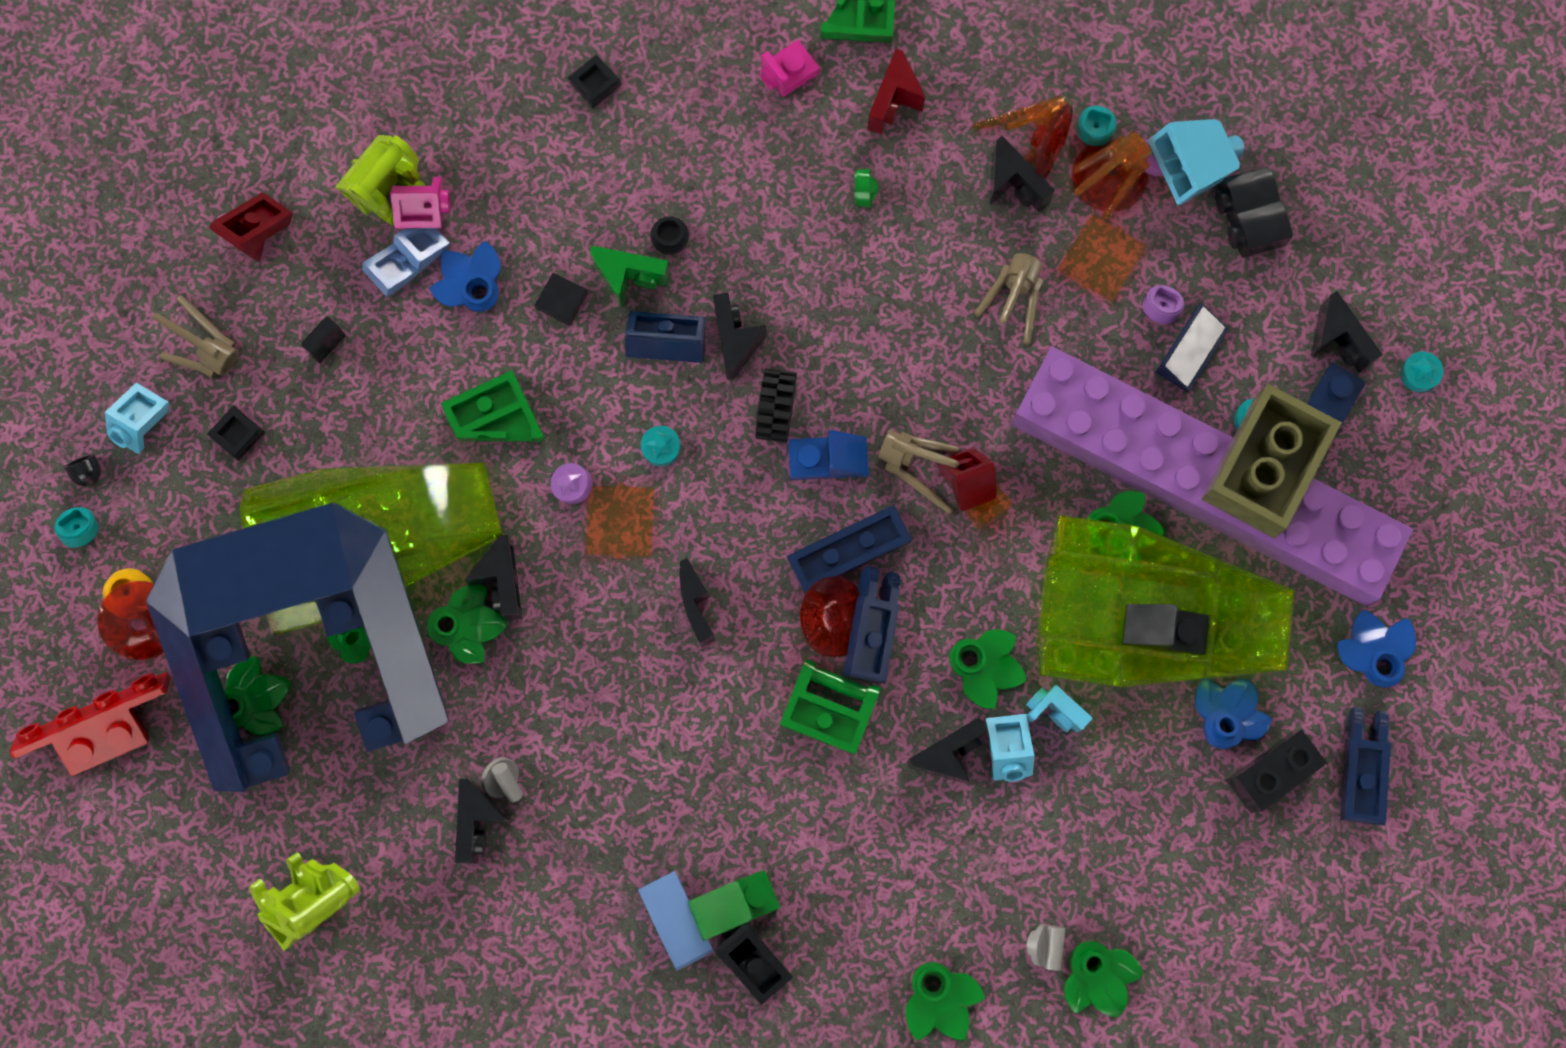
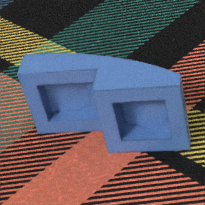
M405 228L395 234L392 245L364 261L362 271L386 297H389L437 259L444 250L449 248L450 243L436 228Z
M675 871L638 889L652 922L677 971L714 952L709 939L703 941L687 903L690 900Z

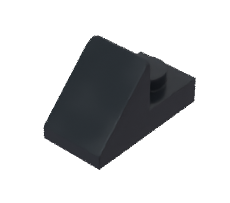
M1001 136L996 140L992 155L990 204L1014 186L1016 188L1014 192L1019 201L1027 207L1032 205L1040 212L1051 202L1055 189Z
M1336 291L1320 306L1311 357L1337 342L1340 346L1339 354L1348 366H1354L1358 373L1376 362L1383 354L1338 291Z
M729 293L713 295L728 380L734 379L765 339L766 325L735 330V328L742 327L738 304L731 305Z
M508 534L500 535L468 574L465 582L468 585L497 583L498 587L492 588V601L495 612L501 611V616L506 621L523 619L513 541Z
M1127 604L1121 645L1200 657L1204 656L1206 652L1209 615L1177 610V605Z
M978 717L911 757L906 762L910 769L966 784L969 782V779L953 753L958 750L961 756H964L981 746L983 743L979 737L984 735L987 729Z
M459 779L455 863L478 864V855H484L486 849V831L479 830L480 822L512 823V821L474 781L469 779Z
M745 923L714 950L716 955L761 1005L793 978L787 968L748 923Z

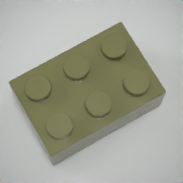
M1267 383L1252 401L1201 500L1275 538L1288 528L1342 422Z

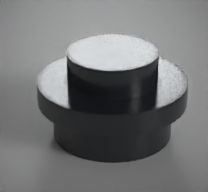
M673 216L663 217L652 226L650 233L651 242L655 249L663 254H677L688 244L689 231L681 219Z

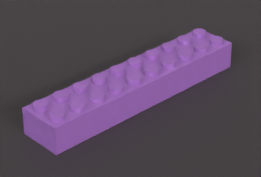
M1053 346L1049 349L1011 423L1012 426L1364 606L1380 600L1413 531V528L1313 478L1288 528L1275 538L1268 536L1201 500L1233 437Z

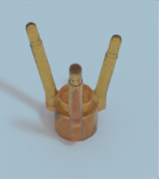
M1057 95L1047 101L1042 100L1032 106L976 122L972 125V128L980 130L1011 121L1005 124V129L1010 131L1034 122L1036 128L1041 133L1047 131L1048 135L1024 156L1029 163L1054 140L1065 135L1063 127L1070 124L1073 117L1067 101L1062 96Z
M1134 130L1126 137L1121 135L1112 144L1073 167V172L1079 173L1110 154L1113 157L1074 190L1075 196H1080L1087 189L1091 188L1117 165H1120L1126 172L1133 168V171L1102 214L1103 220L1110 218L1137 178L1150 167L1146 159L1153 154V151Z

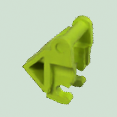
M378 135L359 159L351 161L353 166L335 188L364 214L368 216L370 212H373L393 227L392 206L386 199L392 186L396 184L401 186L426 185L419 180L422 177L417 171L420 159L412 148L396 135L393 137Z
M296 852L286 859L287 866L291 872L292 883L281 891L274 887L267 890L263 880L258 879L249 886V890L258 909L261 910L257 914L258 918L285 951L305 935L313 932L317 926L339 911L353 896L360 892L358 882L350 873L335 863L321 865L312 859L304 864L301 855Z

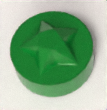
M870 168L857 169L855 171V205L858 208L871 207L872 201L879 193L878 181L871 176Z

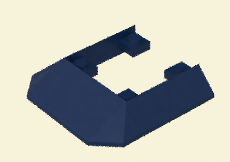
M331 502L174 548L171 551L146 599V603L214 791L245 792L250 786L287 776L291 771L278 733L245 743L242 742L217 669L247 661L251 657L239 622L315 600L327 637L359 627H365L389 698L387 701L357 709L354 713L367 752L402 741L405 745L449 722V717L387 529L335 502Z

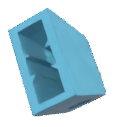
M1217 119L1171 122L1148 140L1177 206L1221 183L1224 178L1236 172L1240 167L1238 158L1244 153L1242 139L1237 135L1227 137L1221 122Z

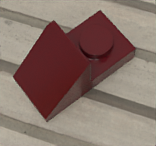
M899 49L894 51L868 117L867 130L880 135L886 123L893 125L900 104L921 112L924 109V92L904 52Z
M262 192L211 222L209 229L259 262L262 257L265 240L290 225L293 212Z
M973 447L948 457L959 462L957 468L937 463L941 476L951 483L961 511L989 502L997 497L994 463Z

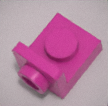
M796 40L773 56L769 51L761 54V70L759 73L763 82L770 90L776 88L781 96L785 97L818 75L820 67L801 42Z
M433 177L432 186H392L390 195L395 228L442 227L444 213H450L451 211L450 191L443 190L442 177Z

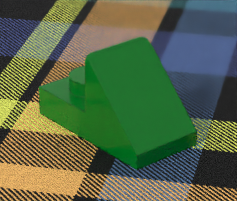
M591 246L590 255L593 265L621 308H623L629 279L634 280L635 285L645 289H656L657 285L667 287L670 274L668 260Z
M765 869L687 902L703 941L780 908Z

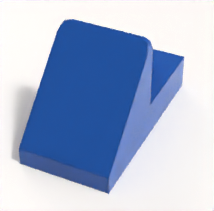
M828 430V437L788 439L790 480L869 476L867 437Z

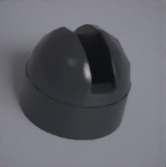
M95 454L80 457L64 466L71 481L78 486L86 487L87 483L84 478L91 476L94 483H96L101 475L100 464Z

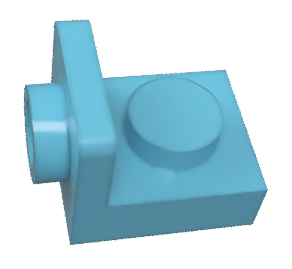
M135 383L105 411L109 438L117 446L127 447L139 454L145 448L143 436L169 412V402L140 384Z
M1057 685L1048 692L1041 687L1026 704L1031 709L1026 715L1030 723L1048 707L1053 711L1049 717L1065 732L1072 729L1078 733L1093 719Z
M1026 714L986 718L985 727L987 729L986 733L992 760V779L1015 782L1032 776L1034 751Z

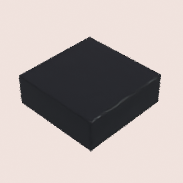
M597 55L568 77L569 83L592 108L596 107L622 86L618 77Z
M552 273L534 306L537 310L570 326L588 295V291Z
M327 316L303 340L301 346L320 364L346 335Z
M233 405L207 435L239 461L265 431Z

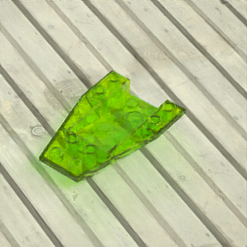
M484 462L319 469L246 488L243 490L240 505L243 528L335 502L387 529L405 587L503 535ZM315 600L266 614L274 636L323 623Z
M1059 515L1044 572L1037 632L1039 676L1114 687H1129L1286 671L1294 590L1141 527ZM1171 604L1177 605V610L1209 615L1205 655L1200 657L1121 645L1126 605Z

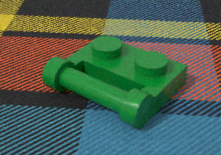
M806 658L781 719L780 726L855 756L881 687L871 683L867 687L816 666L817 662ZM810 681L862 701L859 712L807 692Z

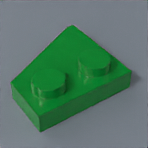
M837 0L836 7L830 17L821 25L820 39L892 43L895 0Z
M512 370L440 403L459 442H541L545 440Z

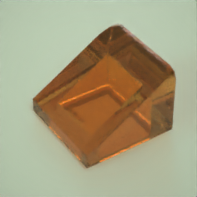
M997 485V497L994 500L964 511L977 530H980L1008 511L1013 505L1009 497Z

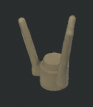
M1015 254L1010 266H1003L998 279L976 309L975 316L980 317L1005 282H1007L1006 286L1011 291L999 320L1001 324H1006L1018 295L1027 294L1030 290L1023 339L1025 346L1030 345L1038 294L1043 280L1039 277L1042 263L1031 255Z
M179 295L177 301L215 339L207 337L202 340L161 314H153L155 321L198 347L196 357L200 359V362L165 352L159 355L162 360L202 372L212 379L216 373L222 377L228 374L237 361L239 351L234 348L236 342L224 336L184 296Z
M890 430L878 456L879 459L887 462L885 470L899 476L946 513H953V508L901 467L902 465L910 467L916 455L957 468L959 466L957 460L923 448L956 454L960 451L959 447L915 437L903 431L900 434Z

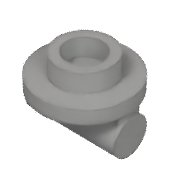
M501 757L488 764L481 778V786L485 793L494 798L506 796L509 802H516L523 796V792L517 783L519 769L515 762L509 758Z
M1040 924L1036 931H1032L1029 934L1027 953L1031 956L1034 965L1049 970H1061L1065 927Z

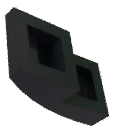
M685 558L680 561V589L688 620L702 648L715 640L712 630L697 607V604L706 600L709 596L689 560Z

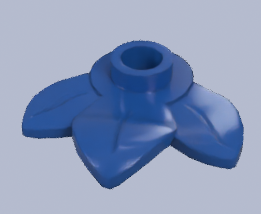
M484 241L476 248L472 258L456 251L444 250L442 252L441 270L444 279L434 283L429 288L435 299L448 307L465 305L474 312H485L491 309L499 298V288L495 281L501 271V262L495 249L488 242ZM479 288L487 290L484 298L475 299L473 297L475 290Z
M1367 610L1360 611L1352 625L1353 639L1337 642L1340 659L1349 669L1364 673L1371 684L1381 688L1394 686L1404 676V661L1415 651L1416 637L1414 627L1407 618L1398 621L1387 629L1385 624ZM1379 661H1384L1388 664L1389 672L1387 675H1382L1378 672L1377 663Z
M1207 677L1203 678L1199 683L1195 694V707L1205 719L1203 723L1204 736L1213 747L1231 749L1242 740H1259L1269 730L1272 719L1267 714L1256 710L1258 691L1250 679H1237L1228 684L1225 689ZM1219 723H1226L1231 733L1224 732L1220 728Z

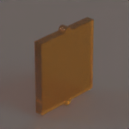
M1091 214L1059 266L1058 271L1079 282L1083 290L1089 288L1113 302L1146 248V245L1123 233L1122 227L1118 226L1115 228Z
M620 483L618 487L592 486L588 499L585 554L614 555L616 559H621L622 556L651 557L654 488L626 487L624 483Z

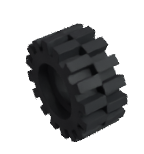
M765 368L758 405L756 439L788 442L797 372Z

